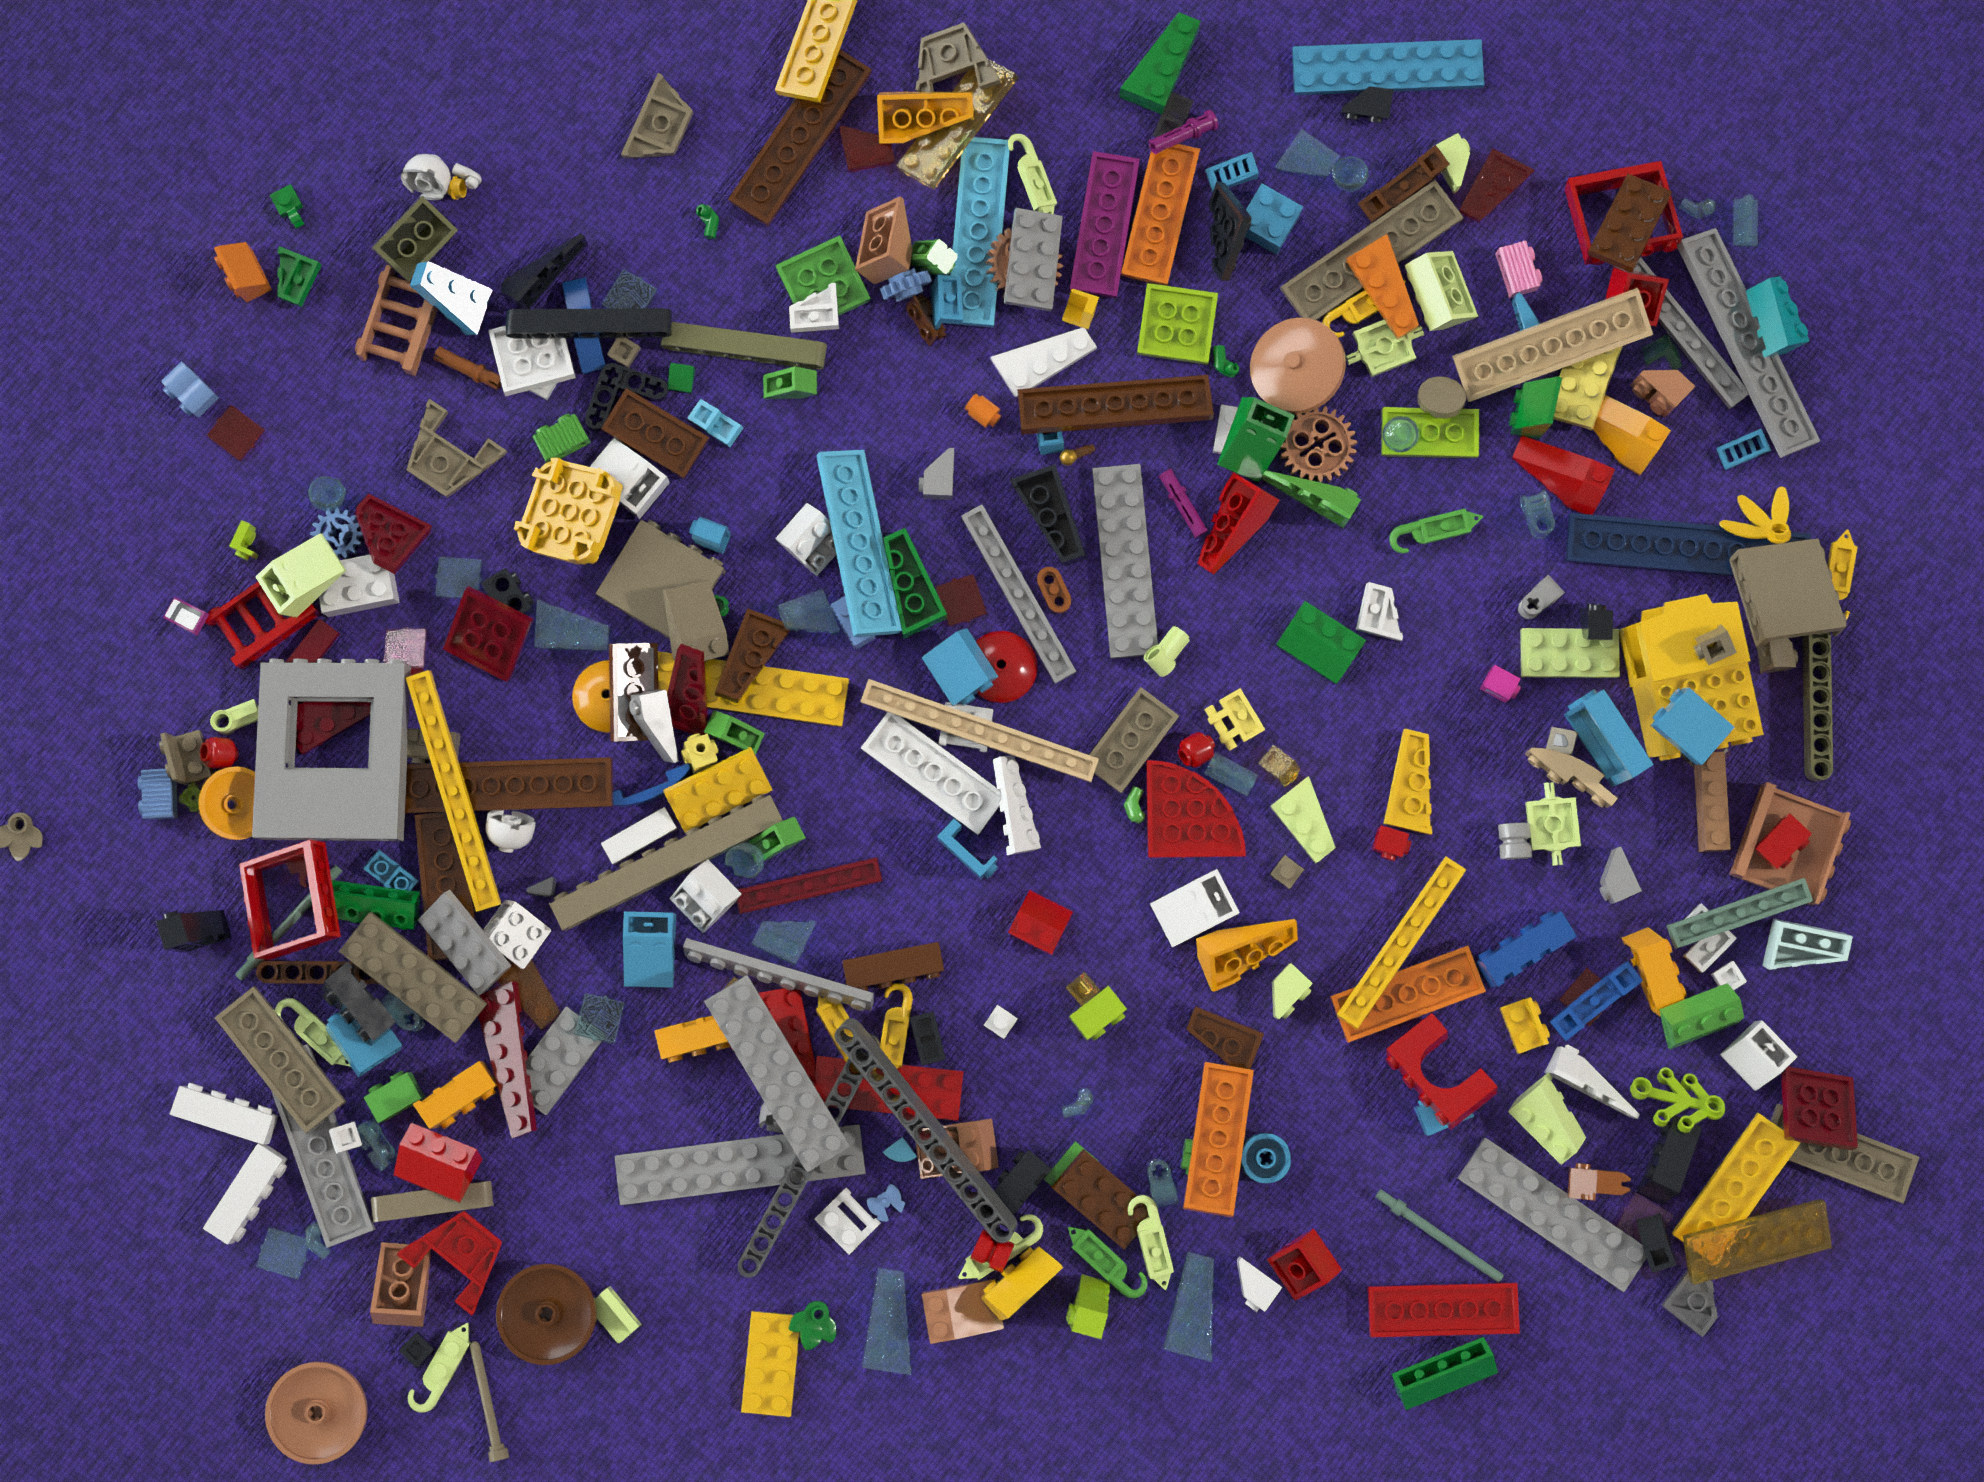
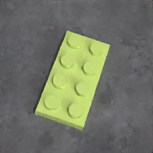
M1522 628L1520 630L1521 677H1620L1619 629H1613L1612 640L1584 639L1582 629Z

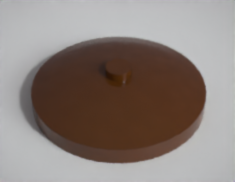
M554 1263L533 1265L517 1273L505 1285L496 1308L497 1328L507 1348L520 1359L537 1365L561 1363L576 1355L590 1340L597 1320L596 1301L588 1283L574 1270Z

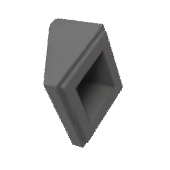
M550 877L527 888L528 894L531 896L555 897L556 878Z

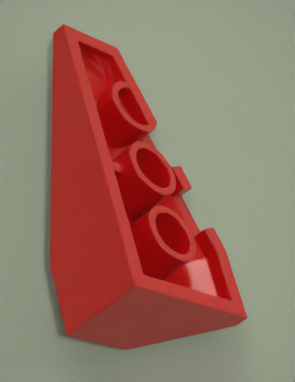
M1525 436L1520 437L1512 459L1532 477H1536L1545 485L1550 493H1554L1563 501L1567 508L1580 514L1593 515L1615 471L1614 468L1593 459Z
M1234 472L1220 494L1219 501L1221 505L1218 514L1213 515L1212 522L1214 525L1211 534L1206 536L1197 564L1212 574H1215L1268 520L1279 502V499Z

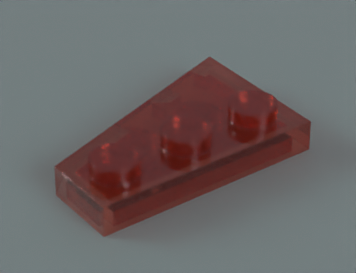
M1493 148L1459 212L1480 223L1530 177L1535 170Z

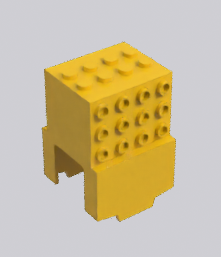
M1707 594L1665 602L1663 607L1641 611V622L1619 629V639L1629 685L1633 687L1646 752L1649 758L1659 756L1660 761L1681 757L1680 751L1650 726L1655 721L1653 719L1655 713L1663 707L1665 709L1671 702L1669 700L1670 696L1678 688L1692 689L1734 726V729L1716 749L1729 747L1728 742H1731V746L1753 742L1752 737L1764 735L1748 665L1750 656L1738 602L1712 603ZM1722 624L1728 631L1737 653L1708 665L1704 659L1699 660L1693 646L1697 645L1695 638L1716 629L1718 625ZM1714 643L1707 645V647H1712Z

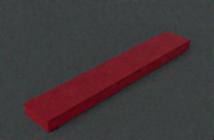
M876 857L737 889L741 896L736 901L739 914H744L883 881Z

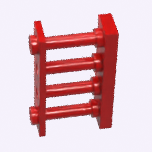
M256 582L222 607L217 606L208 612L209 616L205 623L211 627L216 624L219 626L235 649V656L230 659L236 667L242 670L321 615V612L314 604H311L298 617H283V615L277 612L260 583ZM256 596L276 622L275 628L269 632L263 631L245 605ZM236 610L255 635V642L249 646L243 645L225 619Z

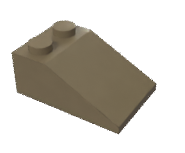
M706 579L663 590L674 661L680 644L703 651L704 661L729 655L726 629L709 580Z

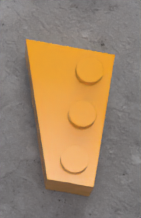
M713 1016L702 1017L693 1021L654 1030L661 1059H668V1063L682 1060V1055L692 1053V1057L706 1054V1048L715 1046L717 1051L730 1047L729 1042Z

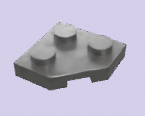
M1690 1266L1661 1306L1701 1337L1706 1334L1718 1318L1713 1296V1282L1693 1266Z

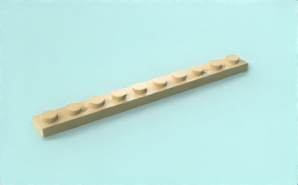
M868 679L861 699V703L1090 783L1099 761L1096 757Z

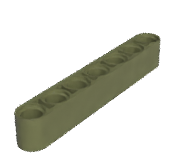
M672 322V335L662 338L660 347L672 351L821 370L824 369L827 344L813 340Z
M1831 632L1802 636L1804 772L1807 779L1812 782L1825 780L1833 772ZM1813 644H1817L1821 648L1820 656L1813 652ZM1814 668L1820 670L1822 674L1820 680L1813 676ZM1814 692H1818L1821 695L1822 702L1820 704L1814 701ZM1815 716L1821 718V728L1815 726L1813 722ZM1815 740L1822 743L1823 749L1821 752L1814 748ZM1816 764L1823 768L1822 776H1818L1815 773L1814 767Z

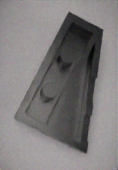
M224 910L192 913L173 911L164 914L162 920L156 921L164 950L186 953L232 938Z
M346 962L324 981L322 990L324 994L322 997L331 1007L335 1005L341 1011L339 1013L341 1019L347 1025L351 1023L357 1029L355 1033L363 1043L368 1041L372 1046L395 1027L396 1021L378 998H374L365 988L367 986L362 979L359 981L351 973L350 969L353 967L349 962Z
M1677 1115L1670 1118L1666 1126L1660 1127L1659 1134L1661 1135L1653 1147L1652 1156L1636 1190L1637 1194L1661 1205H1664L1680 1193L1702 1129L1701 1126L1695 1124L1690 1132H1681L1677 1127L1681 1117ZM1683 1122L1685 1126H1689L1688 1123Z
M1029 1149L1026 1152L1021 1150L1012 1160L1015 1165L1010 1172L1005 1169L996 1180L1000 1184L994 1192L1013 1215L1038 1187L1042 1179L1052 1170L1050 1166ZM983 1205L987 1211L993 1212L992 1207Z

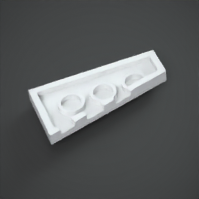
M1080 328L992 356L990 359L1014 397L1018 398L1017 389L1038 386L1096 350L1097 346L1086 329Z
M1010 755L993 759L997 789L1002 792V799L999 802L1000 811L1004 812L1006 817V825H1003L1004 835L1008 836L1010 846L1006 847L1007 855L1040 849L1039 834L1035 829L1032 810L1028 805L1025 795L1026 789L1022 784L1019 766L1015 757Z

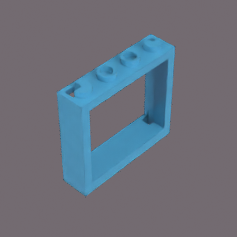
M1594 689L1567 706L1570 711L1565 713L1564 716L1574 731L1578 732L1577 736L1602 774L1605 775L1604 777L1611 787L1634 778L1654 765L1604 689L1598 693Z

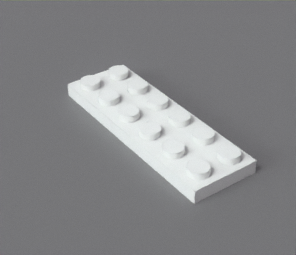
M887 712L861 747L863 751L977 835H979L1000 807L999 802L1002 799V792L900 716Z

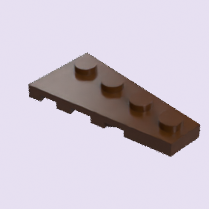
M747 608L716 688L715 696L738 703L790 632L793 625Z

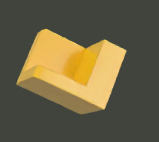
M1071 289L1062 321L1089 330L1099 297Z

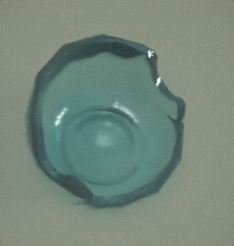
M1354 156L1340 158L1337 164L1332 166L1333 182L1339 189L1345 192L1357 191L1368 180V167L1362 159Z
M1397 416L1386 423L1382 437L1388 448L1394 452L1403 453L1418 444L1420 430L1417 423L1411 418Z
M328 476L319 477L314 480L308 490V497L312 505L324 512L335 511L336 508L341 507L346 496V488L343 487L341 481Z
M744 842L736 844L726 853L725 864L734 869V875L754 878L764 868V857L757 846Z

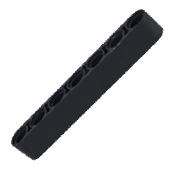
M665 308L513 309L506 311V337L514 339L664 338L672 335V311Z

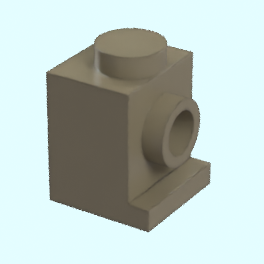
M1722 624L1718 625L1716 629L1695 638L1697 645L1693 646L1698 659H1704L1708 665L1737 653L1728 631ZM1714 643L1712 647H1707V645Z

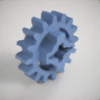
M915 269L889 278L890 283L880 288L884 300L894 297L899 302L923 292L922 286L931 283L932 280L928 270L916 273Z
M336 508L334 514L326 510V517L318 515L320 522L319 524H312L316 531L310 532V535L315 537L320 533L323 534L329 545L334 544L338 550L333 551L339 560L341 556L349 559L348 553L352 552L356 555L355 547L363 546L359 541V538H363V534L359 532L361 528L359 523H356L358 520L355 515L350 517L351 512L345 510L342 514L341 510ZM337 520H345L349 524L341 525ZM336 528L341 532L339 533V541L335 538Z

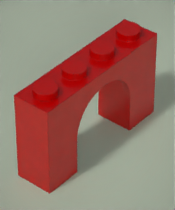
M1431 1013L1386 1049V1061L1393 1070L1398 1069L1403 1075L1402 1080L1410 1089L1414 1087L1420 1094L1418 1098L1427 1108L1430 1106L1436 1112L1434 1115L1442 1126L1447 1125L1452 1130L1496 1095L1498 1086L1482 1068L1463 1083L1453 1088L1436 1087L1426 1080L1421 1071L1423 1059L1448 1039V1030Z

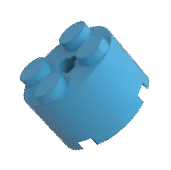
M1258 1133L1250 1136L1244 1142L1241 1168L1250 1179L1259 1183H1273L1286 1175L1291 1165V1156L1287 1144L1280 1137L1269 1133ZM1269 1152L1268 1158L1270 1162L1261 1164L1259 1155Z

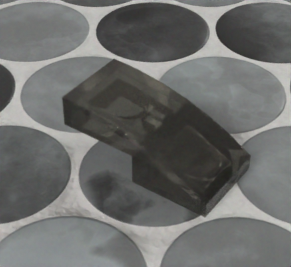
M1172 92L1153 136L1159 137L1175 128L1183 126L1194 101Z

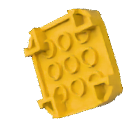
M551 458V461L545 463L540 469L535 468L532 476L536 478L530 499L522 521L515 522L514 530L518 533L520 545L536 554L573 564H593L598 560L605 545L620 502L623 486L614 476L600 468L595 469L563 461L560 458Z

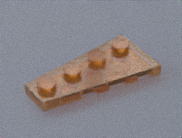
M506 958L511 967L497 981L501 986L509 982H518L522 1009L541 1029H544L561 1012L539 974V970L532 959L524 969H521Z

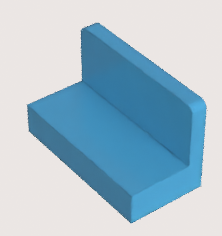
M937 275L931 285L932 324L935 330H938L942 323L961 324L963 322L961 276Z

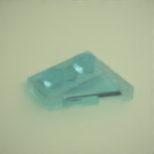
M1301 129L1276 164L1275 169L1327 177L1340 159V155Z
M823 589L777 606L784 626L788 630L830 632L834 635L840 632Z
M808 920V922L762 921L752 941V946L796 966L816 922L813 920Z

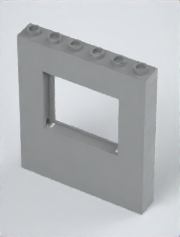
M269 659V663H261L252 838L259 840L404 841L410 691L406 677L411 676L410 666L403 663V660L389 659L388 663H379L380 660L365 659L364 663H356V660L341 659V663H332L330 659H317V663H308L307 659H293V663H284L283 659ZM298 702H371L368 768H295Z

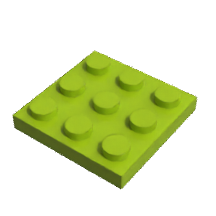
M1147 283L1137 355L1208 365L1218 293Z

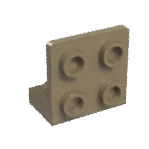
M201 730L176 737L166 732L160 734L161 741H159V747L162 754L166 755L168 764H165V770L169 778H172L175 782L188 785L208 779L213 774L212 768L206 767L199 756L200 747L204 743Z

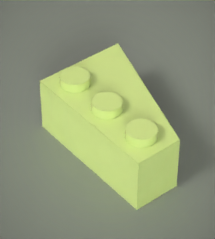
M1548 1072L1517 1097L1508 1112L1562 1165L1578 1152L1586 1136L1572 1111L1569 1112L1563 1102L1564 1097L1561 1092L1556 1090L1551 1081L1553 1077Z

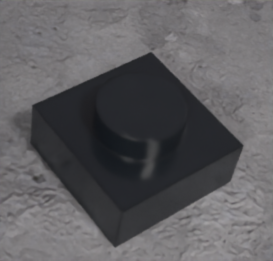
M416 1332L399 1351L417 1368L435 1348L419 1332Z

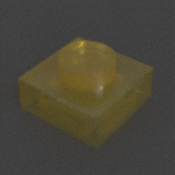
M1085 972L1066 987L1081 1006L1100 991Z

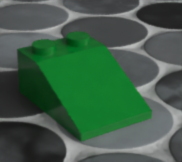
M1561 377L1525 382L1520 389H1516L1513 403L1517 404L1516 411L1511 412L1508 426H1512L1511 434L1539 440L1553 423L1562 381Z

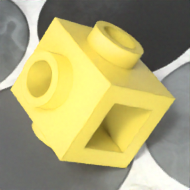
M700 733L689 736L687 741L684 742V750L681 751V755L685 764H690L693 774L717 764L716 754L718 749L713 739L710 740L708 734L702 736Z

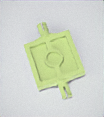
M1385 320L1354 331L1353 337L1357 344V352L1345 355L1347 364L1350 365L1362 360L1367 367L1370 377L1414 361L1416 356L1412 349V340L1424 336L1422 327L1419 326L1398 340Z
M1554 782L1543 783L1545 798L1539 801L1525 802L1527 823H1530L1531 837L1529 842L1531 844V851H1551L1552 866L1563 865L1561 850L1581 846L1576 797L1564 799L1555 797Z

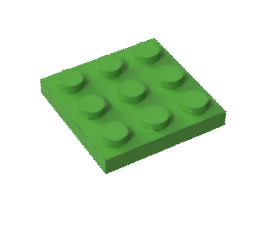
M840 235L775 265L793 304L798 301H804L807 296L815 292L816 294L822 292L831 283H836L838 316L871 301Z

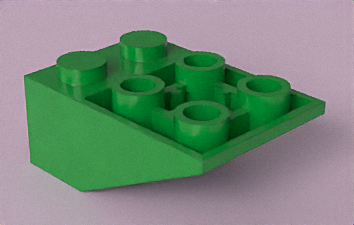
M1242 397L1217 465L1259 482L1287 438L1295 415L1255 397Z

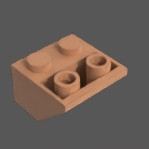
M1643 370L1630 384L1633 388V393L1640 399L1644 398L1650 404L1652 411L1663 417H1666L1695 387L1678 370Z

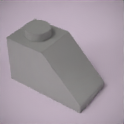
M948 448L924 470V478L919 477V492H923L924 499L952 500L954 448Z
M1621 846L1611 850L1600 880L1602 886L1599 888L1603 899L1609 901L1610 904L1642 891Z

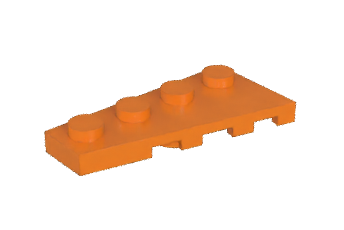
M1388 235L1382 236L1346 259L1347 264L1397 340L1418 328L1419 324Z

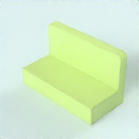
M611 1286L606 1288L595 1299L597 1319L617 1343L622 1342L642 1325Z

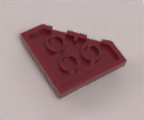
M368 494L356 507L355 515L373 564L393 574L397 573L431 533L432 525L371 494Z

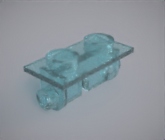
M1744 195L1743 199H1733V246H1758V199H1753V195Z
M1216 752L1204 773L1245 796H1248L1258 774Z
M374 1119L360 1124L357 1131L362 1143L361 1146L364 1150L372 1147L373 1150L367 1155L375 1168H379L382 1172L390 1164L396 1162L397 1154L395 1149L389 1144L380 1126L376 1124Z

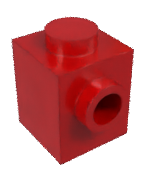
M1381 825L1377 829L1371 850L1381 853V858L1395 861L1396 858L1400 859L1403 857V854L1407 855L1411 846V841L1408 840L1409 834Z

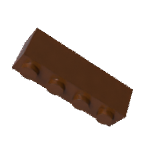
M939 942L842 960L846 984L868 991V986L877 985L878 989L892 987V982L899 980L902 981V984L917 982L916 977L924 975L926 980L941 977L940 972L945 971Z

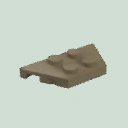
M660 73L657 74L621 153V156L625 159L674 156L692 118V109L680 98L679 94L666 82Z

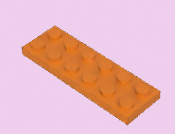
M1177 144L1158 154H1154L1151 151L1121 276L1158 285H1168L1198 161L1199 148Z
M1465 946L1397 971L1358 1030L1339 1017L1338 1020L1346 1041L1349 1043L1484 993L1486 990L1469 946ZM1355 987L1330 996L1336 1015Z
M1209 1062L1204 1063L1183 1209L1226 1217L1234 1216L1254 1070Z

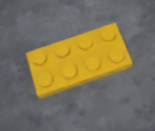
M749 747L663 791L686 833L694 827L707 823L714 817L723 815L739 805L750 802L761 794L772 791V787L752 748Z
M751 1311L741 1412L791 1417L800 1332L789 1330V1324L793 1317L792 1314Z

